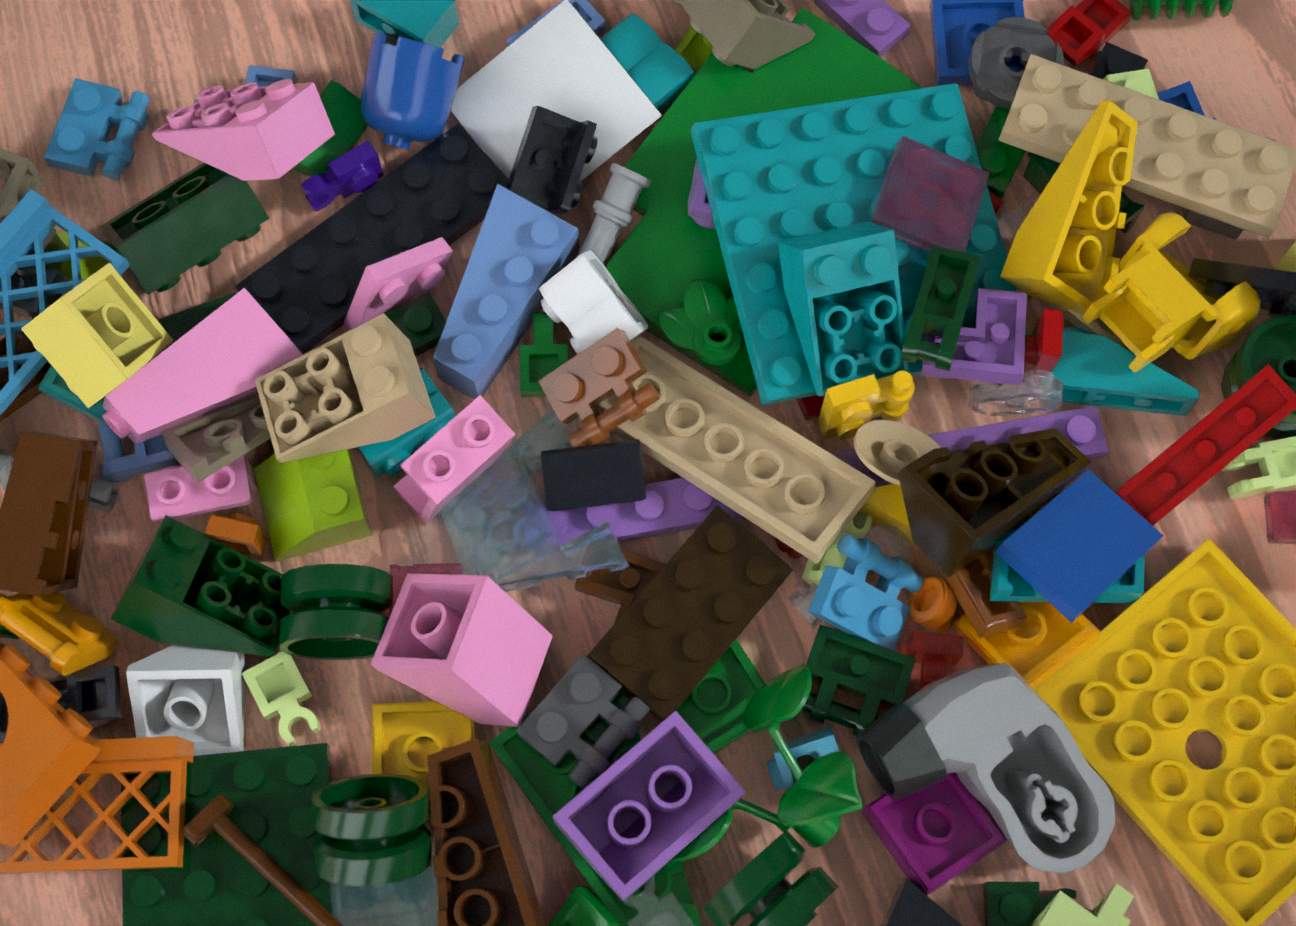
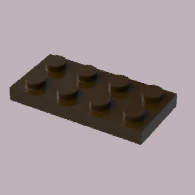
M717 505L590 651L587 657L620 683L622 689L630 696H635L643 701L650 708L649 712L659 721L663 722L680 707L794 569Z

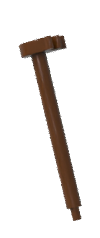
M223 794L214 798L183 828L185 830L183 835L197 846H200L215 830L315 926H344L228 817L234 804Z

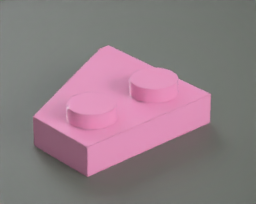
M441 237L366 266L344 324L349 330H352L383 313L387 314L403 306L423 291L437 285L445 276L444 270L453 250Z

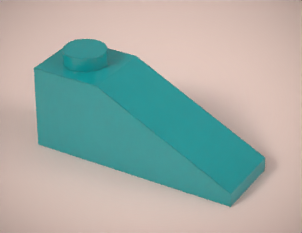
M1079 327L1063 328L1062 356L1042 389V401L1186 416L1198 402L1199 390L1152 363L1134 373L1128 367L1136 357L1133 352L1104 335L1088 334L1087 330Z

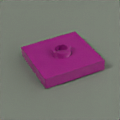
M947 773L946 780L897 801H894L885 793L866 805L861 811L909 881L927 896L1007 841L981 803L960 781L957 773Z

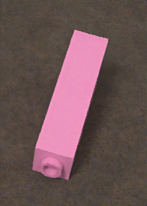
M243 288L143 366L128 380L106 395L103 408L107 412L103 415V419L118 437L123 439L128 435L135 444L160 435L164 430L257 393L255 384L257 378L302 356L303 353L251 294Z

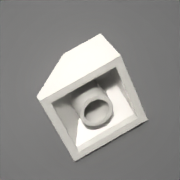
M174 644L128 665L126 676L136 738L177 736L194 742V756L244 751L247 684L241 674L246 671L244 653Z

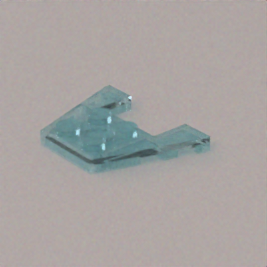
M554 409L547 412L501 454L495 462L440 510L465 574L487 575L505 592L539 586V581L562 576H566L571 580L587 577L588 571L609 568L613 572L629 567L615 533L608 522L563 545L561 544L532 477L533 472L542 468L541 451L573 447L568 439L569 433L564 423L560 422Z

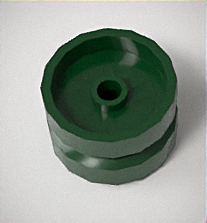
M1296 315L1273 317L1254 329L1225 366L1221 384L1225 400L1268 364L1296 394ZM1296 409L1263 436L1275 439L1296 436Z
M318 564L288 570L281 575V605L293 613L280 620V651L292 656L319 660H355L374 657L389 618L381 613L393 606V576L381 569L353 564Z
M365 774L327 783L313 792L310 798L312 825L317 832L321 833L313 845L315 871L321 879L334 884L355 887L379 886L417 876L431 866L433 858L431 831L423 825L428 820L430 814L429 786L423 780L408 775Z
M787 830L729 881L707 903L702 912L715 926H735L748 913L754 919L749 926H806L818 915L814 910L839 886L821 867L810 868L792 885L786 877L804 860L806 850Z

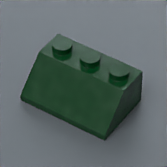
M202 163L100 226L115 250L127 259L130 264L128 269L149 295L155 290L160 293L172 288L181 280L180 275L193 266L203 267L215 261L221 255L220 249L235 240L242 242L253 237L260 231V224L270 218L247 181Z

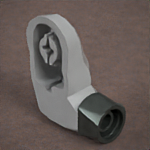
M1005 663L961 669L930 683L904 703L896 704L856 735L858 748L870 773L881 789L894 801L946 780L947 773H957L960 781L968 791L988 808L1015 852L1035 870L1064 874L1085 867L1104 850L1116 824L1114 797L1105 781L1090 767L1069 729L1058 714L1012 666Z

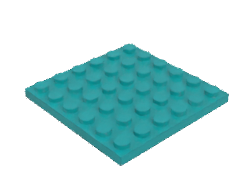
M957 83L694 123L690 133L762 406L816 395L784 292L778 241L863 222H871L893 229L905 337L933 245L981 256L962 327L974 328L975 301L978 288L1017 292L1014 285L1000 277L1007 255ZM1026 325L1025 334L1029 335L1028 328ZM917 359L916 363L908 362L911 376L921 375V359Z

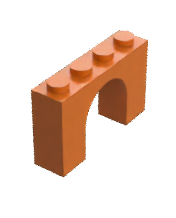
M0 642V692L8 708V728L0 748V844L15 848L103 749L88 735L93 729L90 723L70 708L65 710L57 702L62 697L61 693L42 677L37 676L34 678L27 670L31 665L29 659L9 644L4 646Z

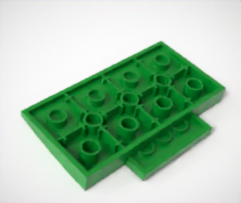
M803 7L791 22L798 25L806 23L816 34L811 42L756 68L753 73L737 64L733 67L727 66L711 53L624 166L625 168L651 180L648 188L642 189L633 208L643 218L605 266L619 288L645 319L649 326L646 331L750 397L757 390V385L743 335L741 336L742 343L738 355L727 364L713 366L701 360L693 348L674 345L667 339L658 323L659 311L684 308L683 302L686 289L695 279L708 280L716 284L723 291L727 300L733 297L716 229L702 227L688 215V198L697 158L690 133L694 123L922 88L881 57ZM720 337L710 338L715 342L724 341V339Z

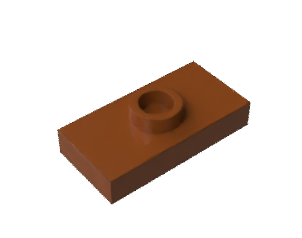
M985 551L951 577H948L940 569L980 638L1021 628L1028 618L1019 602L989 601L993 560L988 551Z

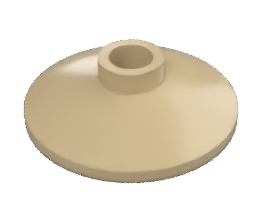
M891 420L869 421L858 429L854 437V448L860 460L872 472L886 481L899 486L898 474L903 467L929 451L941 448L922 431L904 423Z

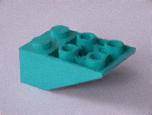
M863 222L778 241L784 292L816 395L823 396L828 388L872 374L875 375L877 380L893 375L898 371L909 373L908 361L900 360L905 341V330L894 230L871 222Z

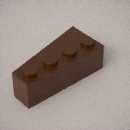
M476 738L428 755L431 826H434L435 844L433 864L434 877H437L438 895L437 926H547L489 743Z

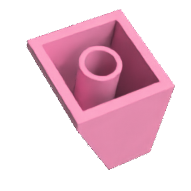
M407 573L370 665L376 670L479 724L520 727L553 635L487 575Z

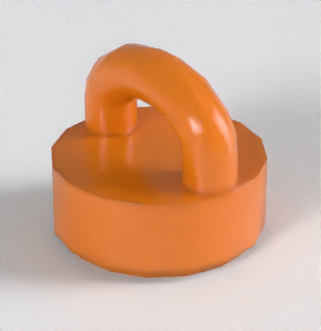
M928 577L924 579L920 590L916 593L911 592L908 598L907 605L911 607L909 616L925 628L939 633L946 632L952 626L955 619L958 600L946 581L940 577Z

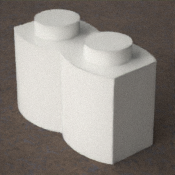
M591 250L579 255L538 288L544 297L540 301L544 311L554 322L560 323L562 321L569 328L573 335L570 343L577 354L616 328L624 330L630 342L649 328L635 305L619 288L612 275Z

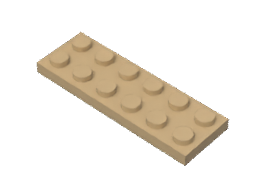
M1033 54L1030 55L998 141L1062 163L1102 100H1110L1138 122L1131 180L1122 186L1269 238L1275 231L1296 165V148Z
M640 335L634 338L631 344L647 372L631 383L637 391L650 382L657 390L660 399L646 408L647 412L644 416L634 422L628 419L611 432L625 441L639 439L642 452L817 564L874 493L876 481ZM616 393L596 405L600 414L618 403Z

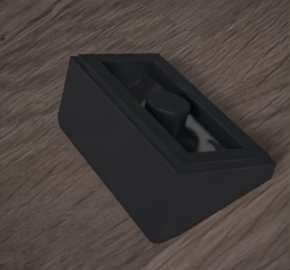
M639 439L541 451L546 501L549 511L646 499V484Z

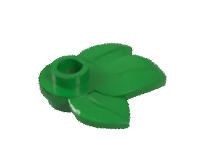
M695 279L686 289L683 302L684 308L659 311L658 323L667 339L678 347L693 348L705 363L720 366L727 364L738 355L743 332L734 297L727 300L723 291L716 284L708 280ZM712 337H720V338H723L724 341H722V342H715V341L711 340L710 338H712Z

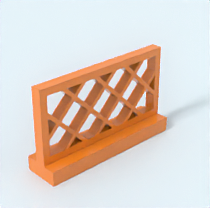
M177 736L94 739L103 750L79 775L88 777L83 783L76 779L71 784L75 791L56 810L51 807L45 813L48 819L29 838L25 836L19 842L21 846L6 862H0V874L183 868V828L185 827L187 763H193L194 742ZM171 772L170 793L156 807L141 792L140 788L155 773ZM125 774L139 775L131 781ZM104 775H114L125 789L105 809L89 791ZM134 796L150 814L129 834L113 816ZM83 798L99 816L78 836L63 818ZM168 810H169V820L164 816V814H165ZM156 822L168 832L167 856L150 857L137 843ZM107 824L123 842L108 858L99 859L87 846V843ZM57 826L72 844L57 860H48L36 845ZM130 849L137 856L122 858ZM80 851L86 859L72 858ZM28 854H30L35 859V861L22 860Z

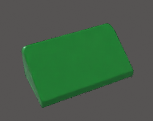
M333 80L329 81L320 98L335 135L293 167V169L309 177L329 171L328 163L352 150L368 127L360 112L361 99Z

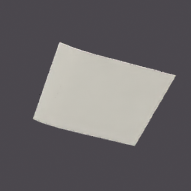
M568 0L560 3L457 88L451 108L452 113L477 145L508 179L532 107L539 105L578 122L589 120L597 123L594 137L598 139L597 148L591 161L588 164H584L579 181L585 179L662 116Z

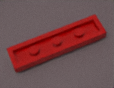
M1269 364L1266 365L1117 489L1115 493L1152 526L1155 525L1296 409V394Z

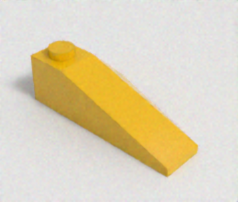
M1102 100L1021 224L1016 232L1000 275L1001 278L1029 296L1082 314L1086 312L1093 302L1108 293L1104 286L1111 277L1119 272L1120 258L1113 257L1116 230L1124 229L1126 213L1119 212L1122 185L1127 184L1131 180L1138 122L1110 100Z

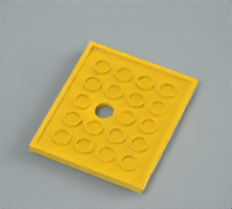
M1209 538L1099 632V639L1034 690L1067 726L1088 764L1105 781L1115 801L1228 926H1259L1296 892V629ZM1207 731L1219 739L1223 747L1221 750L1222 761L1216 768L1210 770L1201 769L1189 760L1185 745L1191 733Z

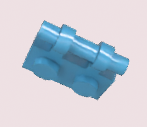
M75 78L45 153V161L50 167L92 177L98 162L102 161L105 162L102 174L109 179L119 180L124 167L131 165L135 154L132 146L138 131L144 130L149 118L146 109L150 102V97L143 92L133 91L129 103L120 106L123 96L119 88ZM112 126H119L115 139L106 142Z
M845 534L837 545V550L847 556L843 569L834 566L825 567L808 613L849 635L895 651L911 608L897 600L898 594L902 588L912 593L919 591L923 585V577L913 571L911 563L898 556L892 558L881 553L879 545L869 539L860 538L858 540L849 534ZM869 570L880 575L875 587L864 581Z

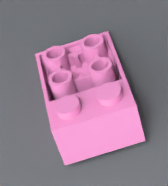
M291 79L280 80L264 87H258L256 82L246 83L231 90H224L222 85L209 87L196 95L198 101L191 106L179 108L168 114L166 117L168 122L152 133L155 140L243 181L279 179L335 135L314 82L293 84Z

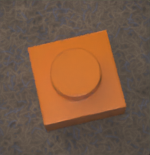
M228 513L227 518L210 514L205 535L242 554L262 558L268 541L260 526L256 525L257 521L249 516L239 513Z

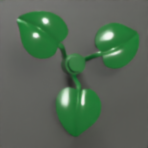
M801 663L794 669L777 675L764 684L750 699L744 712V724L751 732H759L768 727L770 737L798 783L793 784L783 794L779 801L777 814L740 798L666 863L665 867L670 870L672 865L693 859L712 848L729 828L733 816L732 810L735 809L746 811L775 824L782 832L792 828L810 847L817 848L829 842L837 833L841 824L840 815L863 808L856 783L855 765L845 752L835 751L828 753L813 761L802 771L780 734V722L795 717L809 697L812 675L805 663Z

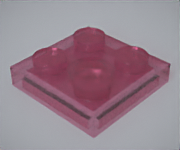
M903 136L896 143L871 223L893 229L896 238L930 252L933 245L966 252L989 172Z

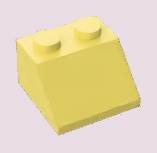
M110 263L63 295L21 328L31 340L35 349L48 360L64 379L69 389L81 399L87 408H90L128 380L174 341Z

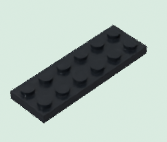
M456 124L238 283L235 288L237 292L245 288L295 346L305 354L344 325L345 318L366 266L441 237L448 245H451L485 219L497 184L506 188L509 179L459 124Z

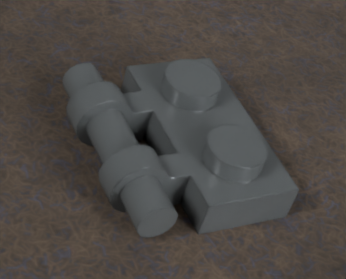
M582 654L516 730V735L555 768H557L568 753H571L579 762L567 777L578 787L584 789L595 774L600 776L611 765L608 759L625 739L631 741L641 729L638 723L648 713L650 708L635 696L622 711L616 708L612 701L622 691V685L585 654ZM600 717L610 726L591 747L581 738Z

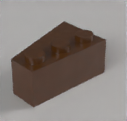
M21 432L19 441L16 442L12 451V468L0 509V590L43 596L77 588L98 441L42 432Z

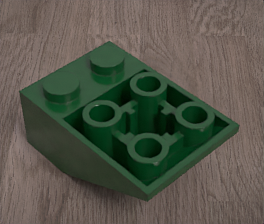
M166 515L143 552L111 620L160 643L272 657L279 643L280 620L288 616L291 611L281 605L282 573Z

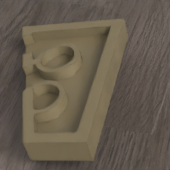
M258 392L161 432L166 448L197 483L271 438Z

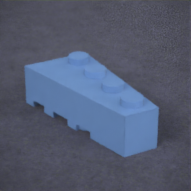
M497 184L433 356L440 380L474 400L479 395L483 397L533 323V313H539L543 307L540 301L544 297L538 288L577 258L580 252L578 228Z

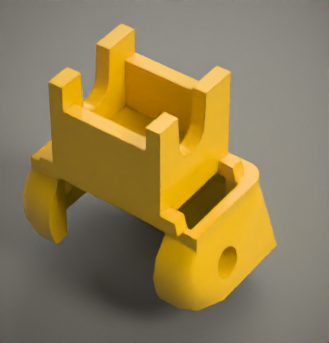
M1174 212L1160 214L1146 231L1138 236L1121 259L1118 274L1111 277L1104 286L1108 293L1093 302L1082 316V319L1087 324L1099 317L1134 353L1136 357L1128 366L1134 373L1171 348H1174L1182 357L1188 360H1192L1200 355L1230 348L1255 320L1259 312L1261 300L1257 292L1246 281L1235 286L1217 300L1203 293L1204 286L1188 276L1189 270L1183 264L1160 250L1186 233L1191 227L1181 215Z

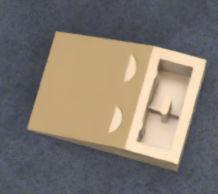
M384 313L255 380L276 459L280 463L393 440L436 418L411 342Z

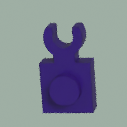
M367 140L328 163L329 171L308 178L301 186L306 192V199L315 212L327 207L340 194L345 199L355 192L362 193L377 182V179L384 175L378 154Z

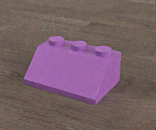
M675 711L553 816V821L586 862L624 901L747 792Z

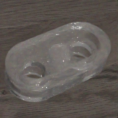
M1040 369L1026 371L1021 385L978 381L970 385L968 407L976 413L989 416H1006L1055 410L1062 405L1063 383L1054 378L1053 373Z

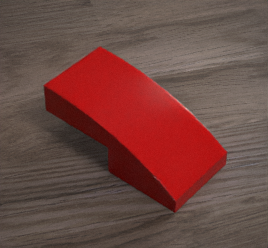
M1083 0L1077 7L1071 5L1047 28L1049 31L1047 36L1053 40L1055 46L1059 43L1064 58L1076 66L1115 36L1130 21L1133 12L1118 0Z

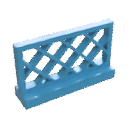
M32 189L0 223V289L2 287L0 303L3 302L5 324H0V335L6 334L7 356L0 357V368L8 367L9 382L0 391V415L48 361L37 350L17 355L15 333L23 332L21 328L31 320L14 322L13 301L38 297L40 313L48 308L49 295L68 293L86 280H81L80 259L101 256L111 263L120 276L130 266L126 258L55 210L44 197ZM56 225L69 234L70 249L44 253L43 240ZM78 241H80L81 243H83V244L86 245L87 247H80V248H79V247H78ZM71 260L73 281L47 285L45 264ZM36 265L37 286L12 290L11 276L16 270Z

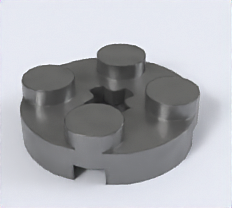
M1010 17L997 21L995 26L988 28L986 31L984 30L978 35L969 56L968 70L973 82L975 95L981 100L989 101L995 106L1010 110L1024 70L1014 72L1005 65V62H1009L1012 55H1017L1020 57V64L1026 66L1030 55L1033 54L1064 66L1063 51L1059 43L1055 46L1053 40L1047 36L1049 31L1042 24L1031 19Z

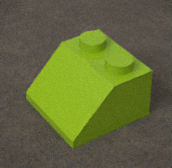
M351 448L283 463L276 459L274 453L254 468L272 549L277 562L373 536Z

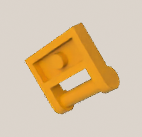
M60 592L43 596L17 593L9 597L0 593V626H4L50 659V667L63 676L72 674L111 656L119 641L117 637L104 629L103 624L92 616L84 615L66 602Z

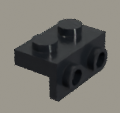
M539 105L532 107L506 189L553 215L568 213L570 208H574L581 197L583 182L579 181L584 164H588L591 161L597 148L598 139L594 137L597 123L589 120L578 122Z

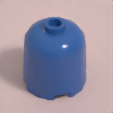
M374 33L360 100V112L363 120L370 128L384 134L382 143L409 150L411 141L426 143L435 140L443 133L447 125L465 57L454 54L451 61L442 59L443 48L404 37H399L395 46L385 43L387 35Z

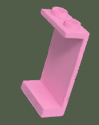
M479 395L400 465L407 475L396 483L392 489L426 525L499 459L516 433Z

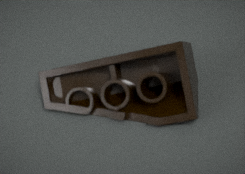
M1056 428L1012 435L1007 442L987 445L984 440L971 442L968 448L950 452L948 447L933 449L903 467L898 474L912 540L948 577H951L982 555L1090 465L1091 461Z

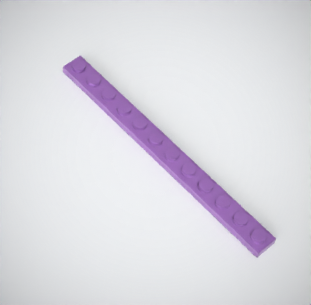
M1097 406L928 435L941 448L948 447L951 452L967 449L971 442L984 440L987 445L1007 442L1012 435L1056 428L1089 460L1105 457L1109 451ZM855 448L829 452L876 481L875 488L893 484L872 472L860 460ZM684 478L646 484V499L641 501L559 511H549L547 501L524 505L533 557L588 548L591 540L603 544H612L697 529L717 505L736 521L748 520Z

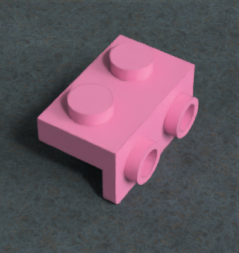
M244 455L199 483L191 477L182 465H174L161 471L144 474L150 518L155 523H161L166 515L173 519H180L248 505L252 502L251 491L258 490L255 472Z

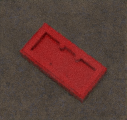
M1044 309L1032 334H1025L1023 390L1040 391L1041 388L1043 389L1062 356L1064 320L1062 310Z

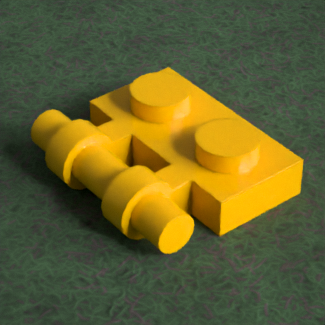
M898 371L893 375L877 380L875 375L872 374L828 388L818 419V425L824 440L838 436L840 440L853 438L863 424L880 416L883 420L898 421L902 419L907 412L909 402L915 391L911 374L906 371Z

